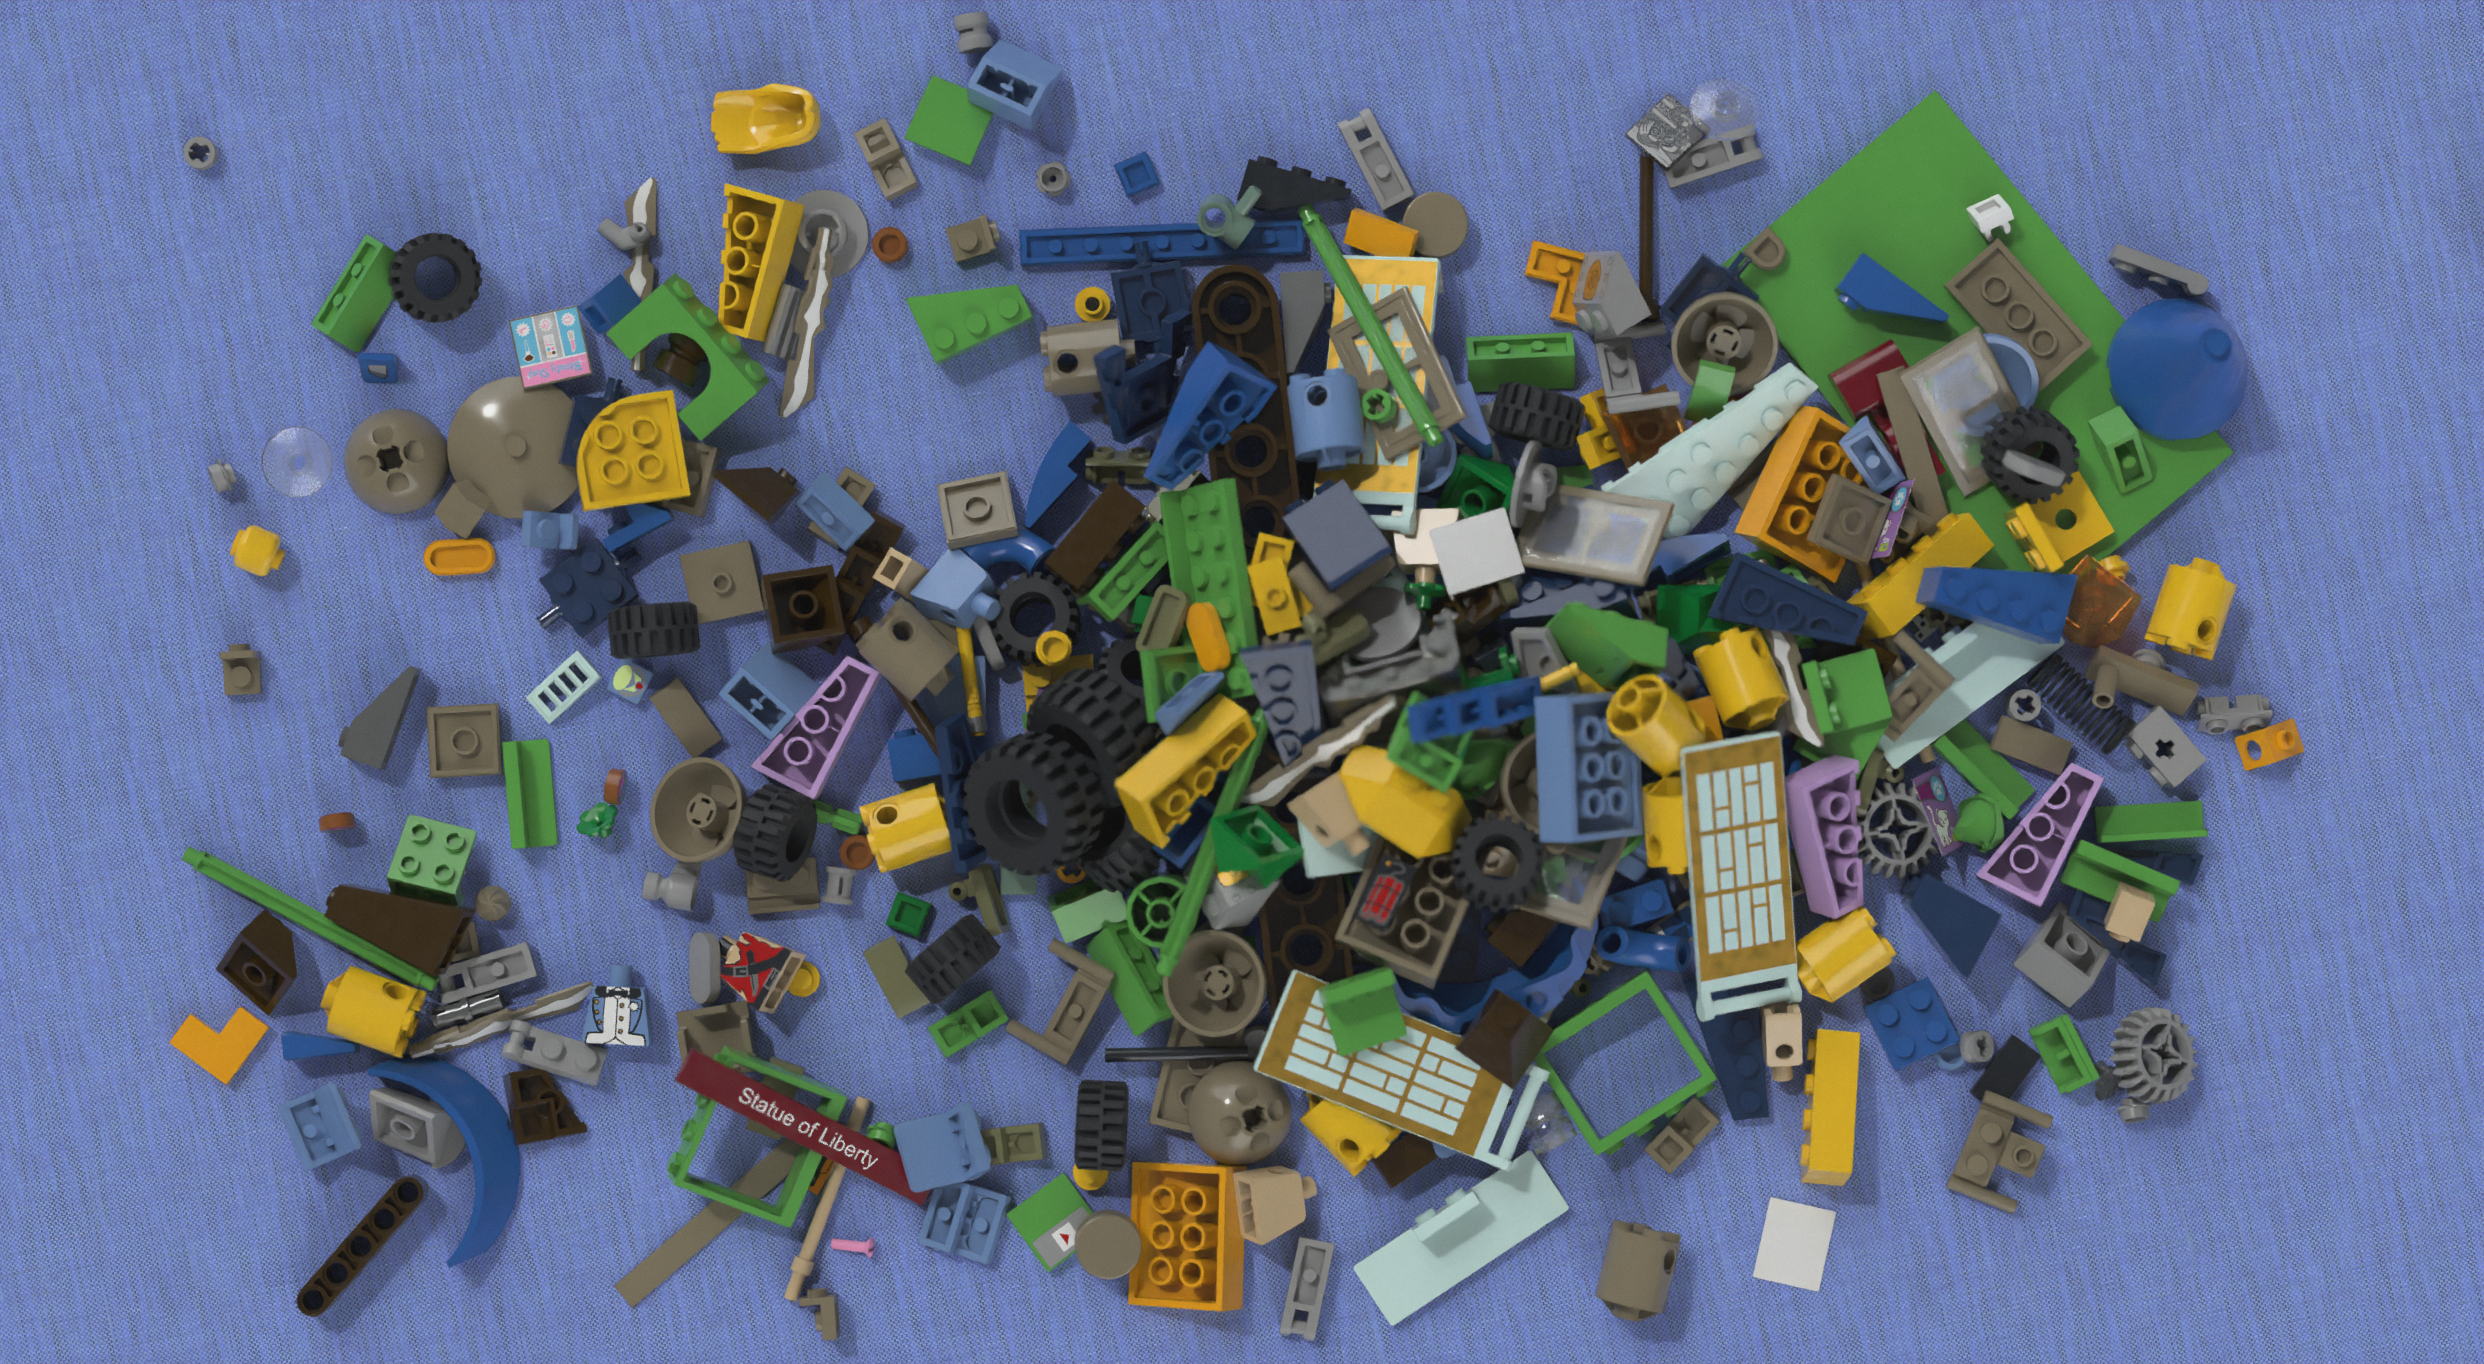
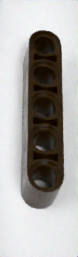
M410 1174L397 1180L298 1293L296 1301L299 1310L303 1314L315 1317L329 1310L420 1207L428 1196V1185L422 1177ZM405 1182H412L417 1186L418 1197L415 1201H408L403 1197L401 1190ZM381 1209H388L394 1214L395 1221L391 1228L383 1227L379 1223L378 1214ZM358 1236H364L370 1241L371 1250L369 1254H360L355 1249L354 1243ZM334 1263H341L346 1267L347 1278L345 1281H337L332 1277L331 1267ZM310 1290H317L323 1295L324 1302L321 1308H314L308 1303L307 1296Z

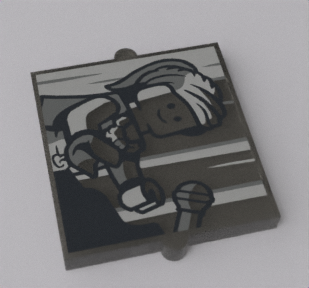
M1667 93L1625 133V137L1642 150L1643 157H1650L1668 172L1711 131V128L1693 113L1692 107L1686 108L1671 94Z

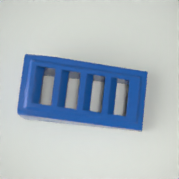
M293 1031L281 1032L283 1058L286 1061L356 1053L360 1050V1044L350 1040Z

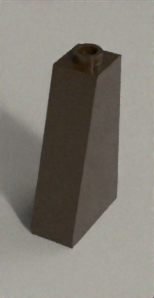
M339 884L338 887L331 891L327 898L326 906H328L324 917L431 975H442L446 973L476 910L470 907L356 884Z

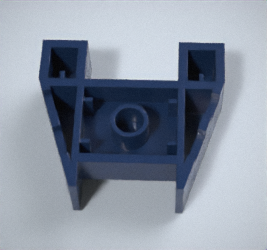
M1592 484L1583 487L1584 489L1595 490ZM1571 495L1567 500L1568 506L1584 508L1587 504L1585 501L1575 500V496ZM1552 505L1535 550L1579 557L1581 553L1580 546L1584 545L1590 529L1588 524L1589 517L1595 511ZM1611 526L1605 532L1597 533L1594 541L1613 534ZM1515 528L1512 531L1515 542L1521 528ZM1524 567V573L1511 576L1519 596V607L1499 616L1510 636L1516 627H1544L1568 602H1582L1593 609L1604 612L1614 611L1626 618L1639 619L1630 589L1626 583L1596 578L1590 580L1589 577Z

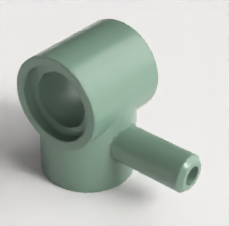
M1251 185L1236 206L1225 195L1211 194L1202 201L1197 215L1199 228L1205 234L1217 237L1236 250L1255 224V220L1247 214L1262 195V191L1255 185ZM1211 208H1219L1225 213L1226 218L1221 222H1213L1207 217L1206 212Z

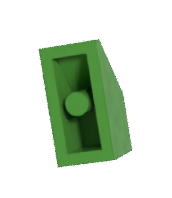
M2120 405L2088 421L2095 446L2120 494L2153 479L2139 432Z

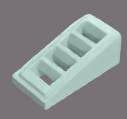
M577 650L526 698L548 724H551L598 683L603 676L582 652ZM575 664L588 678L585 682H582L571 670ZM564 674L577 687L574 692L560 679ZM555 683L566 695L567 698L563 702L551 690L550 686ZM543 692L557 706L553 711L540 699L539 696Z

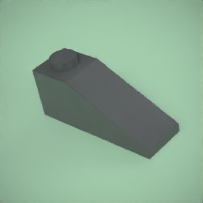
M1323 270L1280 273L1287 385H1290L1289 377L1300 373L1325 318V304H1332L1331 283H1323Z
M409 666L352 721L350 727H344L338 742V746L342 747L341 756L380 770H386L422 669Z

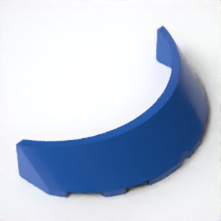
M1579 876L1572 878L1568 901L1580 905L1585 892ZM1596 917L1592 930L1560 922L1545 945L1528 959L1522 967L1518 966L1505 974L1488 980L1464 984L1436 982L1434 989H1431L1393 972L1396 983L1392 985L1400 1006L1411 1015L1414 1014L1426 1022L1455 1033L1465 1032L1495 989L1504 992L1539 1018L1563 1000L1562 997L1576 980L1579 981L1584 973L1592 950L1595 933L1597 934L1598 918Z
M404 1054L402 1058L396 1057L366 1069L369 1076L393 1079L420 1090L439 1104L457 1125L472 1159L475 1177V1197L472 1215L464 1237L446 1263L448 1268H451L487 1252L506 1226L518 1196L521 1168L519 1147L515 1146L513 1132L508 1124L509 1118L503 1107L489 1089H486L468 1072L439 1059L427 1056L412 1059L410 1054Z

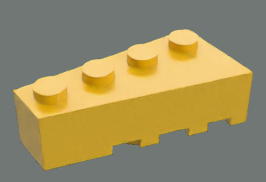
M724 183V196L727 197V213H723L722 228L726 229L725 250H721L724 278L719 288L718 321L728 333L765 342L781 286L785 282L805 205Z
M1952 512L1946 515L1936 524L1938 530L1930 537L1925 535L1911 546L1909 552L1891 563L1884 572L1846 601L1868 612L1859 631L1864 638L1874 639L1894 636L1926 607L1915 602L1924 568L1943 566L1970 568L1994 547V544L1969 512L1957 515Z
M1217 694L1114 783L1135 831L1163 849L1170 840L1167 836L1177 822L1183 825L1191 815L1188 809L1200 794L1205 797L1214 787L1213 783L1221 769L1227 771L1256 737L1257 734L1246 710L1222 694Z
M1817 1029L1813 1039L1807 1040L1806 1060H1811L1810 1074H1805L1804 1095H1808L1807 1109H1803L1802 1130H1805L1804 1144H1801L1799 1164L1802 1166V1183L1844 1186L1852 1174L1860 1033Z

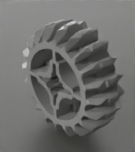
M1890 783L1882 784L1881 791L1875 786L1867 812L1863 818H1857V825L1861 826L1862 840L1858 842V853H1863V856L1860 858L1862 859V866L1872 862L1870 866L1871 874H1877L1882 868L1883 878H1891L1894 872L1898 879L1905 878L1907 870L1914 875L1919 873L1918 864L1923 867L1930 864L1926 854H1937L1938 849L1931 844V842H1936L1920 799H1916L1918 794L1915 787L1910 788L1906 793L1904 783H1897L1894 790ZM1896 803L1909 809L1916 821L1906 820L1902 816L1901 809L1897 808ZM1883 804L1884 811L1881 812L1880 824L1876 828L1869 829L1872 814ZM1891 826L1908 828V830L1902 831L1898 835L1880 834V831L1887 830ZM1919 832L1914 850L1905 857L1904 850L1907 849L1908 837L1912 833ZM1871 840L1882 841L1886 845L1887 852L1891 853L1892 859L1882 855L1874 847Z
M2146 1007L2141 1010H2134L2132 1013H2129V1017L2119 1020L2120 1028L2113 1031L2117 1040L2109 1044L2114 1049V1055L2109 1060L2116 1064L2112 1074L2120 1075L2121 1077L2118 1086L2127 1088V1096L2137 1097V1100L2143 1103L2153 1102V1104L2164 1103V1101H2172L2175 1098H2179V1094L2188 1090L2187 1083L2195 1080L2191 1070L2198 1067L2193 1061V1056L2199 1051L2192 1049L2191 1043L2196 1037L2187 1035L2189 1025L2180 1023V1015L2171 1014L2170 1009Z

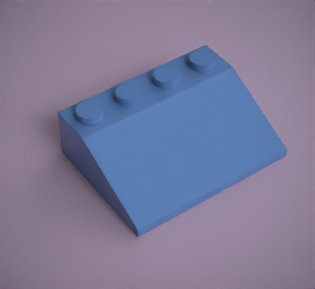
M1616 692L1535 697L1540 842L1576 843L1643 835L1641 759L1610 731L1606 723L1607 708Z

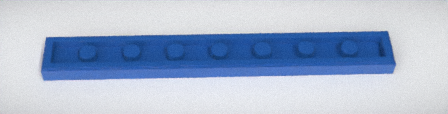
M1301 218L1255 220L1252 229L1236 250L1217 237L1209 236L1202 232L1198 223L1019 230L1021 267L1137 262L1133 243H1140L1141 254L1144 256L1143 241H1148L1151 261L1305 255L1304 228Z

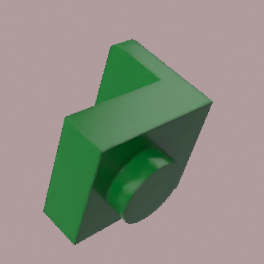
M1507 647L1499 648V657L1503 669L1472 677L1470 680L1471 689L1515 680L1516 676L1521 675L1516 655L1509 656Z

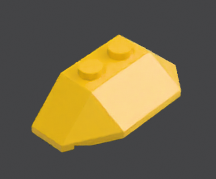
M1363 744L1351 747L1338 776L1345 785L1347 796L1357 819L1415 858L1454 851L1458 837L1462 836L1463 830L1467 825L1470 826L1473 820L1460 793L1450 786L1445 793L1386 759L1387 750Z

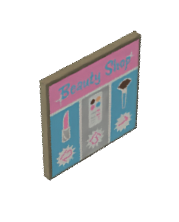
M578 305L508 320L523 390L593 375L580 310L577 308Z

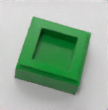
M898 891L885 925L919 937L932 903Z

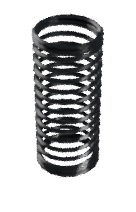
M2055 652L2031 676L2027 682V687L2029 686V689L2036 687L2052 670L2049 676L2034 691L2038 693L2064 667L2056 680L2044 691L2040 698L2044 699L2055 685L2070 672L2064 683L2046 702L2050 704L2063 688L2076 678L2067 692L2052 707L2053 710L2056 709L2082 683L2075 695L2058 712L2059 715H2062L2074 700L2089 688L2082 699L2065 716V720H2068L2082 703L2093 694V683L2086 685L2087 678L2080 679L2081 673L2074 674L2075 667L2068 669L2069 662L2062 663L2063 657L2058 655V652ZM2092 699L2072 720L2071 725H2075L2093 705ZM2117 705L2103 709L2101 714L2083 732V736H2086L2100 719L2112 710L2108 718L2090 736L2089 741H2093L2104 727L2119 714L2112 726L2095 743V747H2098L2112 730L2125 720L2101 748V753H2104V755H2109L2115 750L2136 724V721L2129 719V715L2123 716V710L2116 711ZM2095 707L2079 724L2077 731H2080L2100 708Z

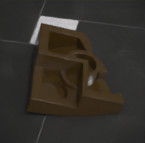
M1492 582L1453 595H1449L1446 588L1445 597L1435 600L1431 605V610L1427 611L1425 615L1436 638L1451 651H1454L1509 609L1496 585Z
M534 1068L510 1072L502 1076L515 1146L588 1132L586 1124L580 1122L569 1107L568 1103L570 1102L563 1093L555 1088L553 1079L547 1071Z

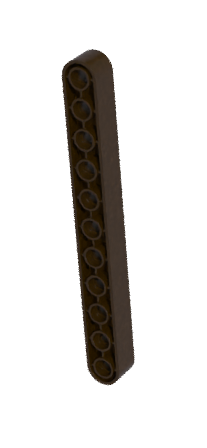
M1232 264L1211 271L1201 280L1193 296L1192 315L1197 357L1209 341L1235 354L1277 385L1273 394L1254 419L1249 423L1244 420L1229 433L1231 439L1223 446L1218 443L1208 452L1211 482L1235 478L1246 563L1249 566L1253 560L1258 538H1253L1246 533L1243 527L1245 515L1255 508L1268 510L1275 520V527L1270 535L1292 540L1280 519L1287 515L1284 508L1300 499L1277 296L1272 284L1262 273L1245 265ZM1240 296L1249 303L1251 314L1244 323L1231 325L1221 318L1219 313L1220 305L1228 297ZM1248 437L1261 440L1267 449L1265 460L1256 467L1242 465L1235 456V449L1238 443ZM1295 543L1287 574L1298 564L1305 561ZM1253 606L1259 646L1261 645L1262 637L1267 635L1259 607ZM1300 626L1281 633L1298 636L1305 634L1306 631ZM1279 633L1272 634L1269 636H1279ZM1319 665L1315 666L1321 731L1324 734L1326 727ZM1257 695L1235 699L1236 704L1246 710L1250 718L1255 715L1260 703ZM1267 735L1254 764L1247 787L1279 763L1285 768L1280 753L1269 745ZM1330 766L1329 768L1325 767L1326 776L1301 779L1290 791L1297 792L1300 795L1307 792L1331 776ZM1247 803V807L1256 805ZM1259 805L1301 845L1298 822L1285 823L1276 815L1275 806ZM1303 856L1295 863H1304ZM1282 874L1279 877V884L1259 909L1271 1021L1293 970L1300 971L1330 984L1353 977L1351 950L1335 940L1346 913L1342 874L1315 877L1312 888L1304 894L1289 892L1283 884ZM1303 934L1314 935L1322 944L1323 950L1320 959L1311 965H1301L1291 955L1293 941Z

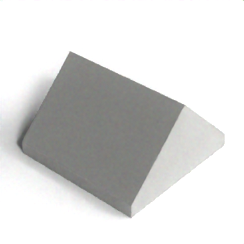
M394 1087L372 1089L369 1093L373 1140L436 1164L445 1144L452 1118L441 1106Z

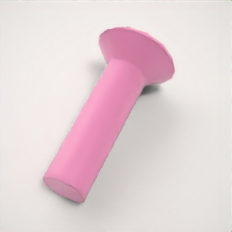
M871 1237L866 1242L832 1238L831 1249L864 1252L868 1258H871L874 1252V1239Z

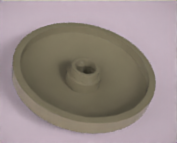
M520 376L498 379L477 389L460 406L449 429L447 454L455 481L459 482L470 479L479 491L491 497L486 511L500 517L523 519V511L552 512L562 506L579 488L576 468L558 464L572 408V399L551 384L523 390Z

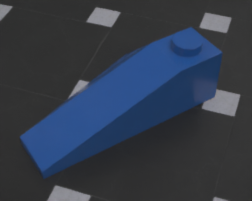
M1208 341L1185 376L1144 476L1148 480L1172 491L1204 463V455L1215 445L1220 443L1223 446L1231 439L1229 433L1244 420L1249 423L1258 415L1277 388V385L1235 354Z

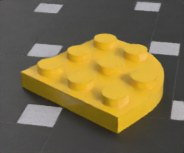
M673 390L638 394L620 399L603 409L590 423L581 439L576 461L583 512L690 496Z

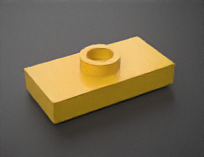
M1282 556L1247 566L1266 635L1269 636L1302 626Z

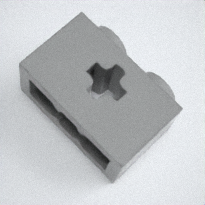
M2154 706L2136 722L2134 728L2126 737L2128 741L2124 744L2137 760L2143 757L2151 766L2148 773L2161 787L2166 784L2169 788H2175L2207 760L2161 706ZM2156 742L2168 743L2169 746L2166 748L2167 757L2165 755L2156 756L2155 752L2159 749L2155 744Z

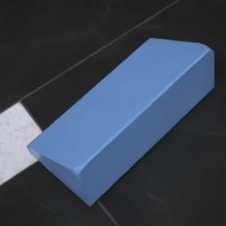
M1868 416L1860 419L1840 439V445L1870 490L1881 494L1906 479L1893 453Z
M825 472L816 478L795 502L845 552L857 542L875 521L864 508Z
M1222 672L1198 674L1156 711L1155 717L1166 735H1170L1215 694L1225 677Z

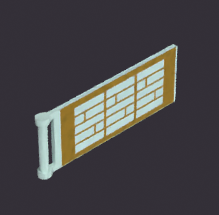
M1343 255L1370 305L1407 286L1433 341L1440 260L1437 258ZM1336 284L1331 328L1353 316ZM1398 313L1382 321L1381 325L1403 364L1416 358L1417 355ZM1364 333L1354 337L1353 341L1368 374L1370 375L1376 369L1384 370ZM1329 338L1326 370L1344 368L1332 340ZM1420 364L1408 372L1425 403H1427L1429 381ZM1390 382L1389 387L1385 391L1392 394L1396 399L1397 411L1390 420L1396 433L1414 422ZM1361 410L1366 451L1360 455L1346 458L1347 467L1340 470L1319 471L1317 462L1314 489L1331 478L1335 484L1344 480L1360 504L1403 506L1401 516L1369 515V517L1378 529L1400 530L1401 534L1413 535L1417 524L1416 503L1422 443L1387 461L1367 417Z
M1777 731L1684 747L1680 750L1698 990L1697 1016L1700 1021L1713 1020L1715 1015L1784 1001L1788 1004L1800 1002L1802 1000V990L1797 972L1781 734ZM1785 978L1784 985L1781 988L1716 1001L1711 999V992Z
M1297 970L1291 972L1253 1068L1255 1071L1502 1170L1511 1171L1514 1163L1511 1161L1541 1084L1548 1079L1549 1071L1532 1064L1526 1070L1525 1074L1529 1075V1079L1498 1155L1489 1152V1149L1513 1089L1454 1048L1462 1036L1401 1012L1407 1030L1406 1036L1340 1056L1337 1053L1317 989L1330 983Z

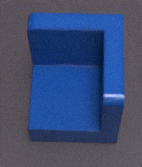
M619 274L598 288L580 303L577 308L599 335L623 319L641 303V299L625 278Z

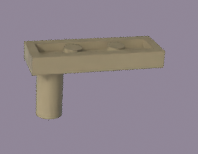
M1387 554L1332 593L1327 590L1305 561L1298 564L1287 575L1312 604L1313 608L1307 615L1316 613L1321 619L1326 620L1380 582L1397 564Z
M2100 645L2085 673V678L2095 681L2092 702L2096 707L2102 709L2113 705L2115 692L2118 690L2184 716L2198 694L2199 683L2157 668L2103 645Z

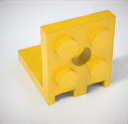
M2079 470L2070 475L2074 478L2070 485L2065 483L2061 487L2064 492L2059 496L2054 492L2050 495V501L2043 502L2038 498L2037 504H2029L2025 501L2003 514L2007 521L2005 526L2009 534L2015 541L2018 540L2024 551H2027L2023 553V556L2033 572L2051 573L2063 566V562L2115 532ZM2061 509H2067L2074 515L2075 522L2069 530L2061 529L2056 524V514Z

